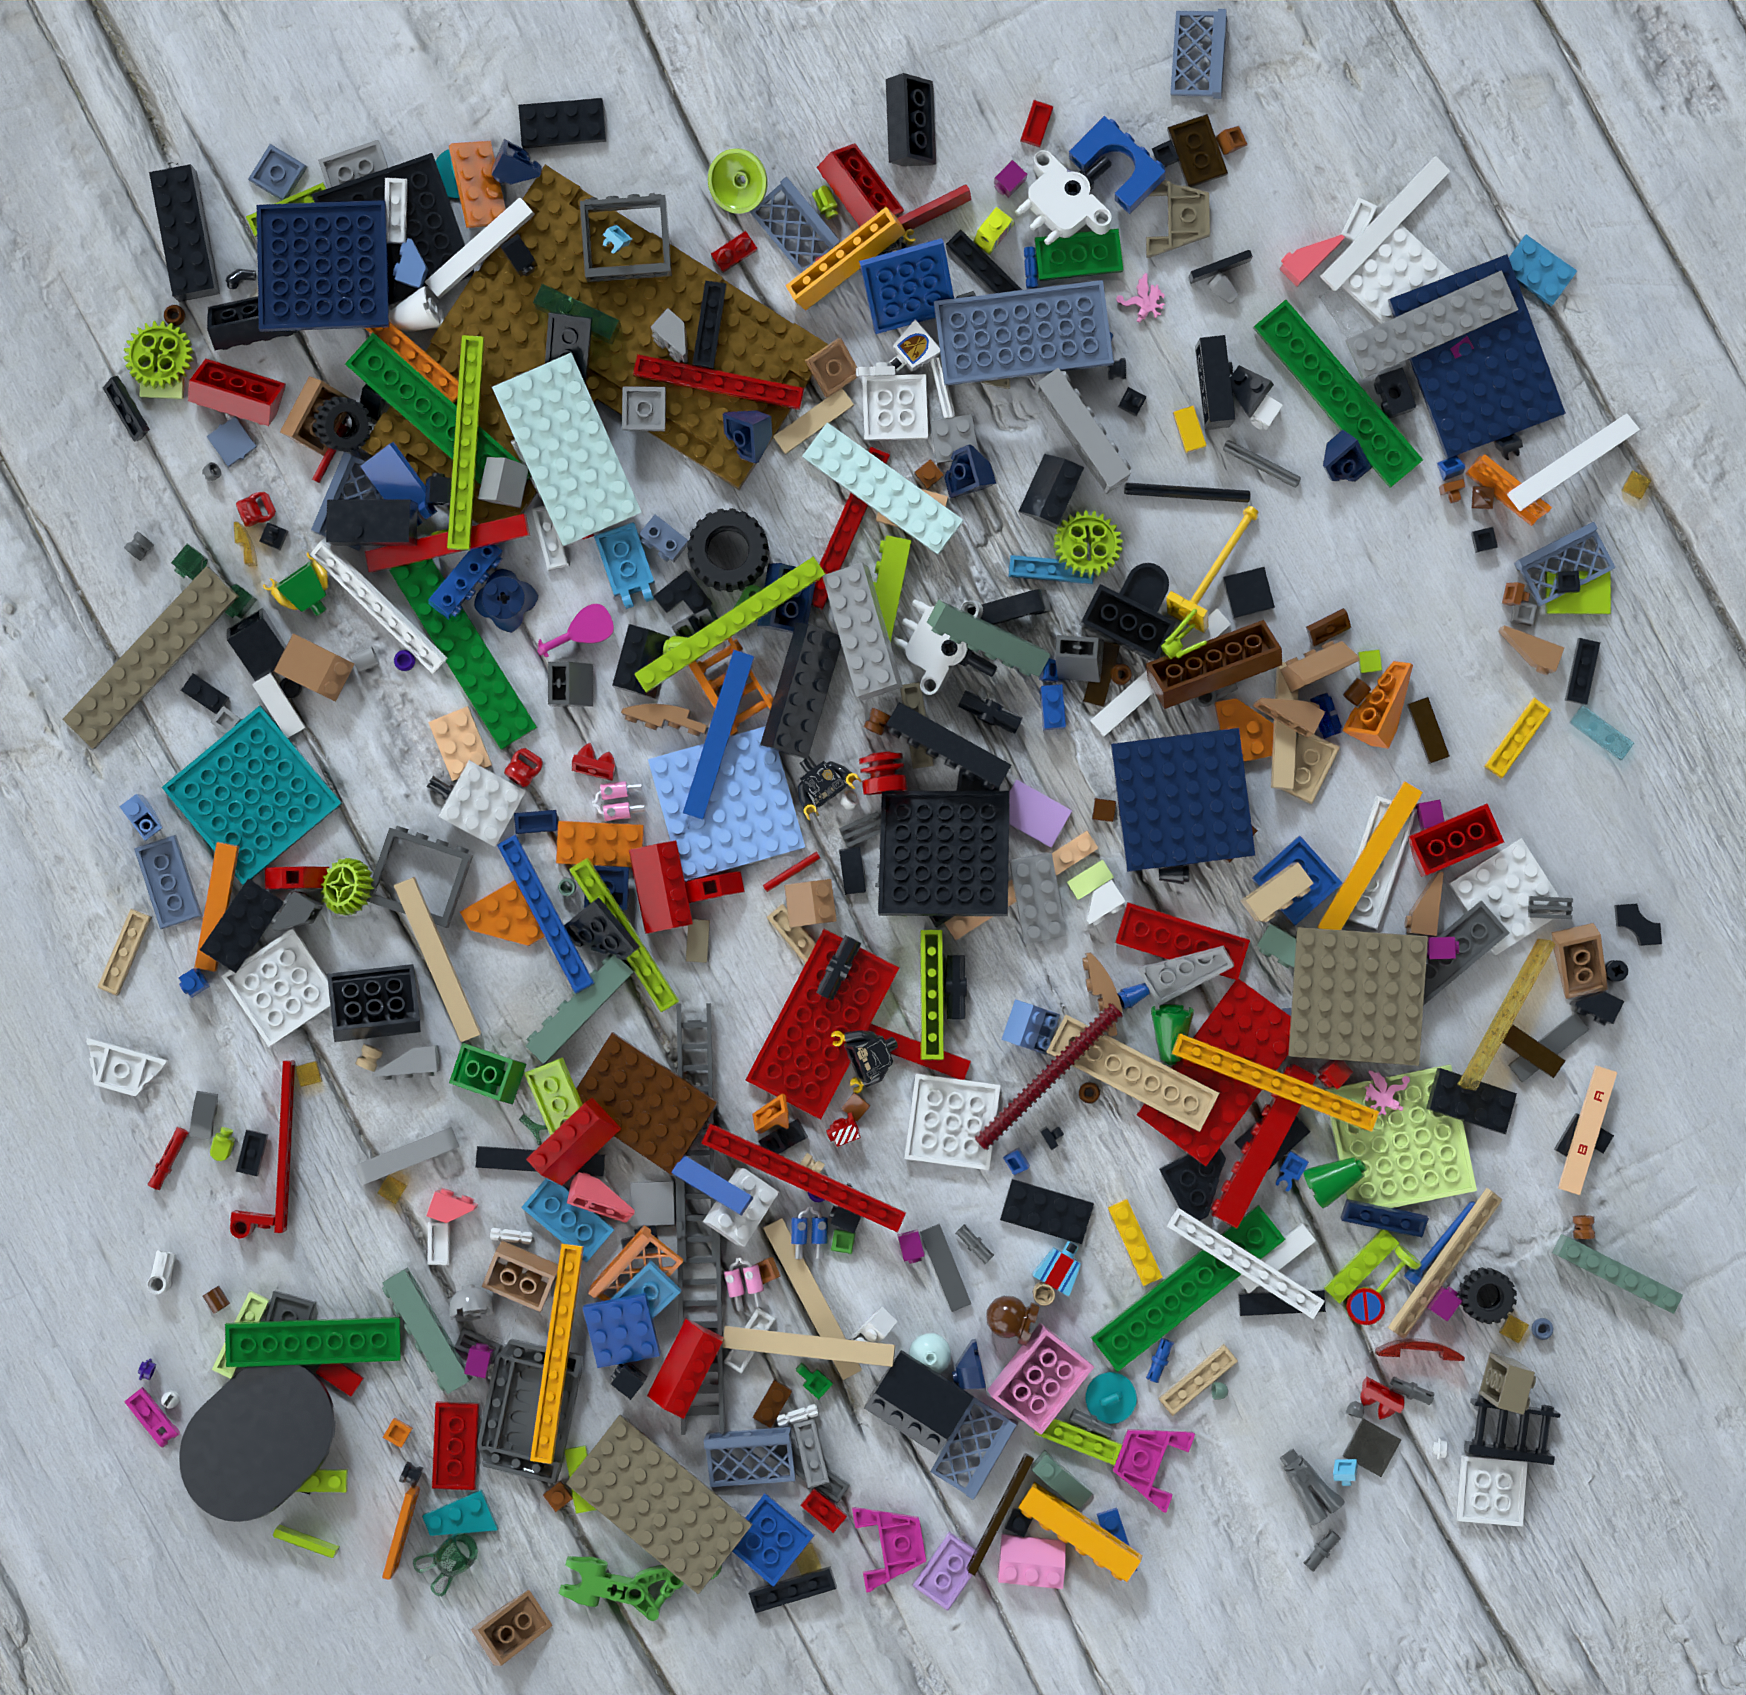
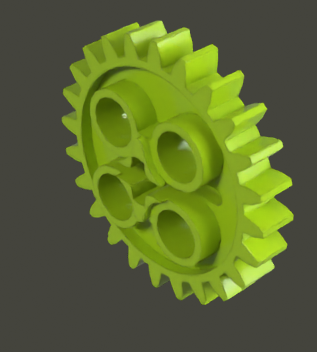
M153 321L152 327L145 323L144 330L137 327L139 334L131 333L133 341L126 340L130 348H124L125 353L128 354L123 357L128 362L125 366L128 370H131L129 372L130 375L136 377L135 380L138 383L143 381L145 387H148L150 383L153 389H156L158 384L162 389H165V383L173 387V380L180 383V375L187 377L184 370L192 369L188 362H194L193 357L190 356L194 353V350L190 348L192 343L190 340H187V334L182 333L180 327L175 329L173 323H170L168 327L164 321L161 322L160 326H158L156 321ZM149 341H154L152 346L146 347ZM175 343L174 348L167 349L169 344ZM151 361L149 366L142 367L144 362ZM172 363L169 369H163L166 364Z
M1085 510L1083 516L1077 511L1075 518L1068 515V522L1062 520V527H1057L1056 532L1058 534L1054 536V540L1057 542H1054L1053 548L1058 549L1055 552V556H1061L1059 564L1066 562L1065 570L1071 567L1073 568L1072 574L1080 571V577H1082L1084 572H1086L1089 578H1091L1093 572L1099 577L1101 570L1107 573L1108 566L1113 568L1115 565L1114 561L1119 560L1120 556L1118 554L1122 552V548L1119 546L1122 545L1123 540L1118 539L1121 532H1114L1117 525L1110 526L1111 518L1105 521L1103 520V513L1096 517V511H1093L1092 515H1088L1087 510ZM1085 527L1089 529L1088 543L1091 546L1089 551L1091 561L1087 560L1088 547L1085 542L1087 537ZM1099 531L1102 533V536H1096L1093 532ZM1072 532L1080 533L1081 537L1073 536ZM1076 551L1081 552L1083 556L1077 557L1073 553ZM1095 551H1101L1104 555L1098 556L1095 554Z

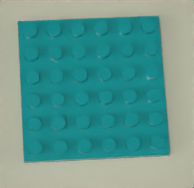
M260 705L161 787L214 851L217 842L240 846L235 877L242 885L245 884L247 879L252 880L343 804Z

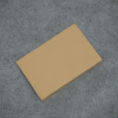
M1298 734L1295 748L1294 789L1281 790L1309 804H1313L1340 747L1315 734L1307 738Z

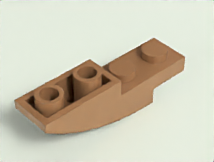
M641 704L623 708L621 711L625 715V720L637 723V720L645 722V727L657 730V727L663 729L665 721H668V726L675 729H680V726L688 729L687 733L698 737L700 733L706 735L708 729L707 725L689 719L690 710L677 706Z
M1091 952L1085 953L1086 957L1082 958L1084 971L1088 970L1089 979H1086L1087 991H1091L1092 995H1101V998L1098 999L1099 1011L1104 1012L1103 1009H1107L1109 1007L1108 1004L1113 1003L1122 1013L1116 988L1106 969ZM1115 1022L1112 1028H1108L1107 1036L1117 1035Z

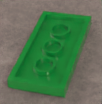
M1119 228L1109 229L1107 233L1102 235L1096 234L1094 231L1075 233L1068 238L1059 237L1049 245H1046L1044 242L1048 236L1034 238L1039 281L1123 272Z

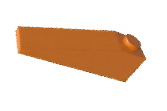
M1393 661L1377 680L1378 685L1371 693L1367 694L1363 703L1351 711L1343 727V732L1370 746L1389 749L1398 729L1413 665L1411 663Z

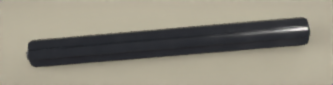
M1125 483L1124 494L1246 503L1251 498L1249 490Z

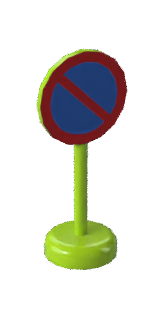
M1401 1245L1397 1246L1395 1253L1402 1261L1376 1290L1362 1287L1354 1290L1349 1295L1346 1309L1354 1322L1360 1325H1371L1379 1321L1385 1312L1384 1299L1380 1293L1405 1264L1415 1270L1422 1265L1406 1248Z

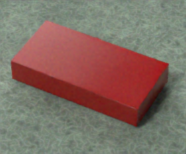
M1033 100L1020 142L1041 147L1054 106Z
M343 1363L321 1364L316 1371V1374L350 1397L353 1396L364 1377Z

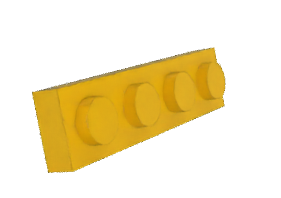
M1126 1198L1107 1207L1142 1285L1145 1286L1163 1278L1128 1199Z

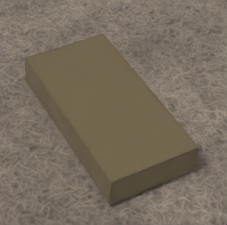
M692 919L693 924L688 925L686 962L707 963L710 920Z

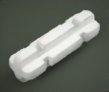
M492 1228L490 1232V1239L498 1241L502 1239V1241L531 1244L533 1238L531 1232L521 1233V1231L508 1229L502 1231L500 1228Z
M816 1404L807 1406L806 1409L803 1407L788 1412L787 1415H778L777 1422L779 1427L782 1428L788 1426V1423L794 1424L807 1420L808 1417H816L819 1415Z

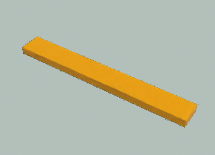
M1405 781L1402 783L1316 928L1342 929L1421 797L1422 791Z

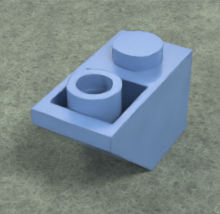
M407 238V242L402 243L400 249L401 261L400 264L396 263L393 275L396 276L395 280L397 282L420 289L424 285L428 268L412 239Z
M135 794L119 806L145 841L163 828L155 810L143 795Z

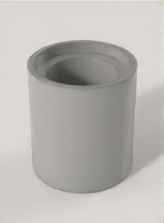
M372 646L352 654V659L359 672L379 664L378 657Z

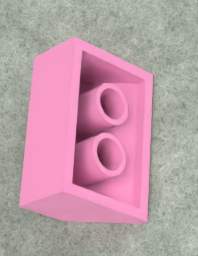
M1001 1534L997 1573L998 1583L1063 1589L1066 1543L1057 1539Z

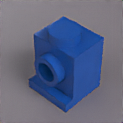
M193 968L179 977L181 981L179 985L185 994H189L191 998L210 987L199 968Z

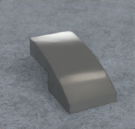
M203 1091L196 1092L189 1136L209 1140L212 1138L214 1117L217 1114L218 1094Z

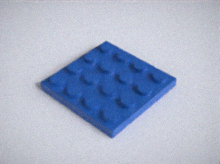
M942 238L859 261L875 334L911 325L915 320L919 323L936 318L934 301L954 299Z

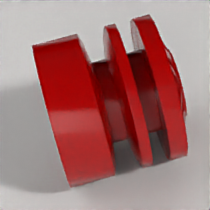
M891 751L878 752L859 759V765L869 764L868 768L860 769V773L870 774L871 778L862 781L863 795L882 794V791L907 790L906 776L895 773V770L904 768L903 763L894 764V761L903 759L902 753Z

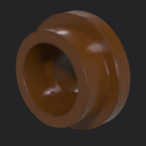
M170 305L164 311V319L168 324L173 323L174 326H179L185 320V311L178 305ZM173 313H178L177 319H172Z
M1116 664L1112 668L1111 679L1115 684L1124 685L1131 679L1132 673L1126 664ZM1119 671L1122 672V677H1121V678L1118 677V672H1119Z
M1086 1082L1080 1086L1079 1097L1083 1102L1090 1104L1098 1100L1100 1089L1095 1083ZM1087 1089H1092L1093 1095L1088 1097L1086 1096L1085 1091Z

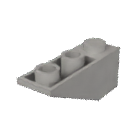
M438 1045L414 1047L374 1072L372 1076H379V1080H390L392 1075H400V1079L413 1078L414 1073H421L422 1077L435 1076L434 1072L440 1071Z

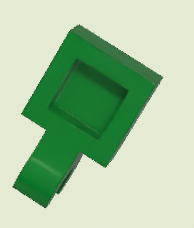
M802 1362L796 1368V1372L806 1380L803 1386L818 1400L833 1385V1382L819 1369L812 1373Z

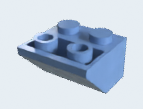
M1015 999L1001 1040L1047 1055L1046 1051L1051 1044L1060 1014Z

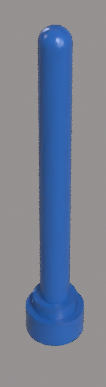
M1471 1201L1421 1260L1422 1265L1416 1270L1408 1269L1403 1275L1413 1285L1417 1287L1422 1280V1273L1449 1242L1476 1202Z

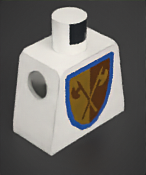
M915 320L893 345V351L897 356L889 364L890 366H895L896 372L905 365L913 372L931 362L932 358L939 357L940 348Z

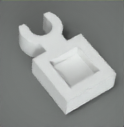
M888 362L876 363L874 367L856 368V377L895 375V366H888Z

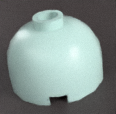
M936 1333L919 1335L909 1348L910 1356L938 1374L943 1373L951 1361V1349L948 1342Z

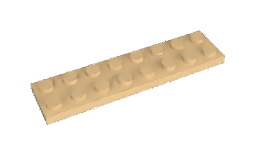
M1065 1015L1046 1053L1054 1057L1060 1055V1051H1065V1047L1070 1046V1042H1074L1076 1040L1075 1037H1079L1080 1032H1084V1028L1089 1026ZM1105 1034L1103 1037L1100 1036L1098 1038V1042H1094L1095 1045L1093 1047H1089V1051L1086 1050L1084 1052V1056L1081 1055L1079 1057V1061H1075V1065H1071L1199 1132L1219 1095L1218 1092Z

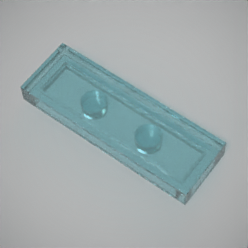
M1584 705L1578 709L1569 722L1619 760H1623L1634 745L1633 741Z

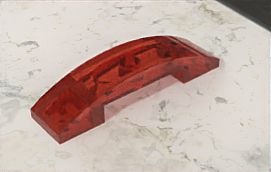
M1400 1339L1375 1348V1354L1384 1357H1400L1401 1349L1439 1351V1357L1442 1360L1465 1361V1357L1456 1350L1442 1343L1427 1339Z

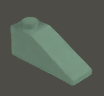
M1046 1450L1031 1465L1032 1471L1078 1510L1093 1494Z

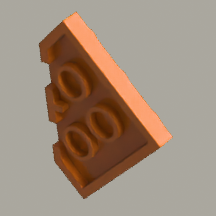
M1237 698L1214 703L1219 730L1239 728L1243 762L1272 757L1274 723Z
M515 880L460 911L471 931L527 946L545 937Z

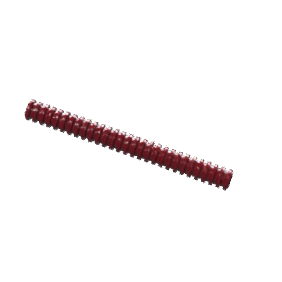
M1109 1003V1007L1107 1009L1104 1008V1012H1100L1099 1017H1095V1021L1093 1023L1090 1022V1026L1085 1027V1031H1081L1080 1036H1076V1040L1074 1042L1071 1041V1045L1065 1047V1051L1061 1050V1054L1056 1055V1059H1052L1051 1064H1047V1068L1045 1070L1042 1069V1073L1037 1074V1078H1033L1032 1083H1028V1087L1026 1089L1023 1088V1092L1018 1093V1097H1014L1013 1102H1009V1106L1007 1108L1004 1107V1111H1000L998 1113L999 1116H995L994 1121H990V1125L985 1126V1130L979 1132V1136H974L977 1143L983 1149L989 1150V1146H993L994 1141H998V1137L1000 1135L1003 1136V1132H1007L1009 1130L1008 1127H1012L1013 1122H1017V1118L1019 1116L1022 1117V1113H1026L1028 1111L1027 1108H1031L1032 1103H1036V1099L1038 1097L1041 1098V1094H1045L1047 1092L1046 1089H1050L1052 1083L1056 1084V1080H1060V1076L1062 1074L1065 1075V1071L1067 1069L1070 1070V1066L1075 1065V1061H1079V1057L1081 1055L1084 1056V1052L1086 1050L1089 1051V1047H1093L1095 1045L1094 1042H1098V1038L1100 1036L1103 1037V1033L1105 1031L1108 1032V1028H1112L1114 1026L1113 1023H1117L1119 1017H1123L1122 1013L1113 1003Z

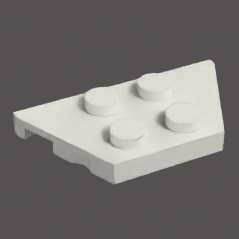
M87 1038L86 1041L90 1050L91 1058L89 1059L93 1068L94 1085L132 1096H138L168 1063V1060L92 1038Z

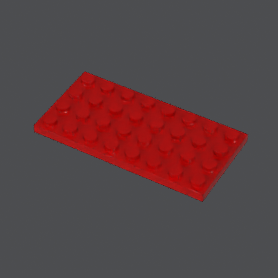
M825 928L745 1081L776 1097L784 1094L786 1102L820 1120L851 1063L844 1047L846 1041H843L840 1046H834L833 1042L840 1041L841 1039L838 1036L831 1037L832 1033L840 1031L845 1035V1032L867 1031L900 968L860 947L833 1001L821 996L816 992L826 974L825 970L833 954H836L843 940L842 937Z
M1238 979V981H1234L1193 1039L1276 1071L1288 1055L1291 1016ZM1182 1058L1171 1069L1219 1093L1200 1132L1147 1104H1144L1136 1115L1204 1166H1207L1262 1089Z

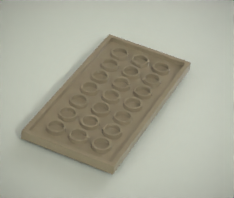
M622 1415L616 1418L566 1482L570 1488L697 1594H700L753 1525Z

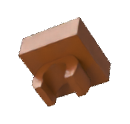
M1464 479L1442 484L1438 487L1440 495L1448 494L1450 504L1461 500L1459 491L1465 488Z
M1519 582L1506 583L1502 604L1513 606L1521 605V601L1529 602L1530 593L1524 592L1525 584Z

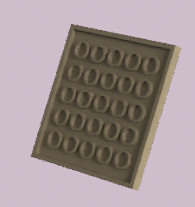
M1297 927L1288 1056L1419 1066L1428 936Z

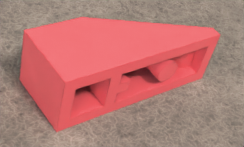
M1339 235L1297 249L1293 254L1289 252L1281 260L1283 264L1279 270L1298 287L1342 243L1345 237Z
M578 1172L571 1181L567 1204L627 1223L634 1215L635 1210L600 1179L592 1177L587 1173Z

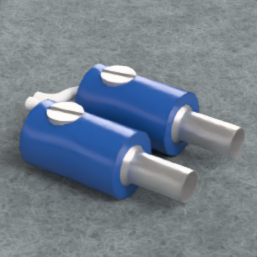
M807 1207L805 1211L799 1213L798 1217L791 1218V1244H795V1259L803 1258V1244H807V1218L801 1216L807 1214L809 1210L813 1214L818 1215V1217H812L811 1243L816 1244L815 1258H823V1244H827L828 1217H821V1214L818 1211H814L813 1207Z

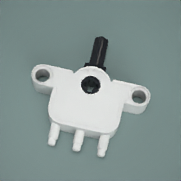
M1045 150L1037 152L1034 156L1033 170L1039 178L1030 186L1028 199L1018 207L1015 214L1020 216L1030 208L1038 216L1030 225V229L1034 231L1045 223L1053 231L1044 240L1046 245L1051 244L1059 237H1071L1085 224L1096 234L1102 235L1107 233L1111 225V213L1093 194H1090V191L1094 188V181L1112 166L1110 159L1105 156L1102 157L1085 173L1082 170L1079 172H1067V169L1050 152ZM1043 161L1046 162L1047 165L1041 166L1038 163ZM1104 219L1106 223L1100 224L1097 220Z
M917 600L912 602V606L924 614L918 624L906 618L903 619L902 624L914 631L908 643L897 637L893 638L892 643L906 651V656L912 663L927 670L920 683V688L924 694L934 695L940 693L955 665L960 664L964 667L970 665L990 677L994 676L998 667L975 654V651L967 648L968 644L964 642L957 644L949 639V635L944 633L943 636H940L931 631L933 627L927 623V620L935 606L930 607ZM970 600L961 605L960 610L967 612L968 606L973 604L976 607V613L973 616L981 618L983 607L978 601ZM954 643L955 651L949 652L950 648L948 645ZM931 679L936 683L934 691H930L927 686L928 681Z

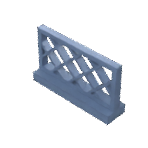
M1218 9V11H1176L1171 96H1210L1213 99H1222L1227 9ZM1180 17H1190L1194 23L1185 30L1180 25ZM1205 17L1214 18L1213 25L1206 30L1200 22ZM1197 25L1204 33L1194 40L1189 35V32ZM1186 35L1192 44L1183 50L1179 46V41ZM1207 36L1212 41V45L1204 51L1198 43ZM1196 46L1202 54L1193 61L1187 53ZM1182 57H1185L1191 64L1182 72L1177 66V62ZM1206 57L1211 64L1203 72L1197 63ZM1195 67L1201 75L1192 82L1185 74ZM1182 77L1190 84L1184 90H1175L1176 82ZM1204 77L1209 82V90H1199L1195 85Z
M785 177L780 181L781 184L769 193L759 206L749 212L796 269L802 273L816 262L814 256L820 257L828 253L841 241L794 184ZM782 190L786 195V205H775V196ZM789 200L794 206H789ZM762 207H770V219H761L756 212ZM774 208H785L784 220H773ZM788 209H797L800 212L799 221H788ZM804 217L807 222H802V218ZM764 222H769V228ZM773 223H784L783 235H774L772 233ZM787 224L799 225L798 237L786 236ZM802 225H811L813 228L812 238L801 237ZM786 239L797 240L796 252L787 251L785 248ZM801 240L812 241L811 253L800 252ZM815 241H823L829 247L823 253H814ZM799 255L811 256L810 265L804 270L799 265Z
M343 453L311 528L312 532L326 537L327 500H339L341 493L344 499H352L357 496L363 499L362 494L374 491L376 499H382L381 494H377L376 487H374L371 481L372 488L362 492L358 488L356 481L367 477V475L364 474L354 478L351 470L355 462L363 465L365 461L349 453ZM350 474L352 479L347 481ZM354 482L358 493L346 498L343 488L346 484ZM348 546L357 551H360L361 546Z
M1595 522L1514 562L1517 570H1520L1539 607L1563 595L1554 594V590H1557L1556 576L1553 585L1541 582L1545 571L1556 574V572L1561 571L1563 562L1575 565L1573 571H1577L1578 566L1589 569L1587 578H1579L1581 586L1616 568L1596 531L1598 528ZM1591 537L1594 538L1597 544L1595 552L1584 549L1586 540ZM1572 548L1579 551L1576 561L1565 558L1568 549ZM1582 552L1594 555L1590 566L1579 563ZM1555 558L1560 560L1557 571L1546 568L1548 559ZM1596 558L1605 559L1608 567L1603 570L1595 568ZM1532 567L1540 569L1539 580L1530 578L1527 570ZM1540 585L1551 588L1549 597L1544 600L1541 599L1538 593Z
M974 1397L930 1472L974 1500L1017 1427L1018 1422L1009 1419ZM974 1404L982 1407L984 1417L972 1418L971 1409ZM986 1411L990 1412L993 1415L987 1416ZM969 1415V1419H970V1420H969V1421H965V1419H966L967 1416ZM998 1417L1004 1422L1000 1429L991 1431L988 1418ZM985 1419L988 1432L976 1434L974 1422ZM971 1423L974 1435L962 1438L961 1426ZM997 1432L995 1438L993 1439L992 1433ZM958 1433L959 1439L954 1440ZM989 1434L991 1445L988 1448L980 1449L978 1437ZM975 1438L977 1450L966 1453L963 1441ZM960 1442L963 1454L951 1457L950 1445ZM987 1451L984 1457H982L981 1452ZM947 1452L948 1458L943 1459ZM978 1453L980 1464L970 1468L967 1456ZM964 1457L967 1469L955 1472L952 1459ZM949 1460L952 1473L943 1474L939 1472L937 1468L940 1463ZM976 1470L972 1476L971 1471ZM968 1472L970 1481L966 1488L958 1483L956 1474Z
M791 1427L724 1432V1434H720V1432L706 1433L704 1449H706L710 1487L795 1481ZM787 1444L788 1452L784 1457L774 1451L777 1445ZM762 1446L768 1451L762 1459L752 1452L756 1447ZM735 1448H741L746 1452L741 1460L732 1454ZM719 1449L726 1455L718 1462L712 1457L711 1450ZM770 1454L779 1460L774 1468L765 1462V1459ZM749 1455L759 1462L753 1470L743 1463ZM727 1457L737 1463L732 1471L722 1465ZM783 1463L790 1469V1475L782 1476L776 1470ZM760 1465L770 1471L766 1477H760L755 1473ZM740 1466L749 1474L746 1478L739 1479L733 1473ZM718 1468L728 1475L724 1480H715L714 1472Z

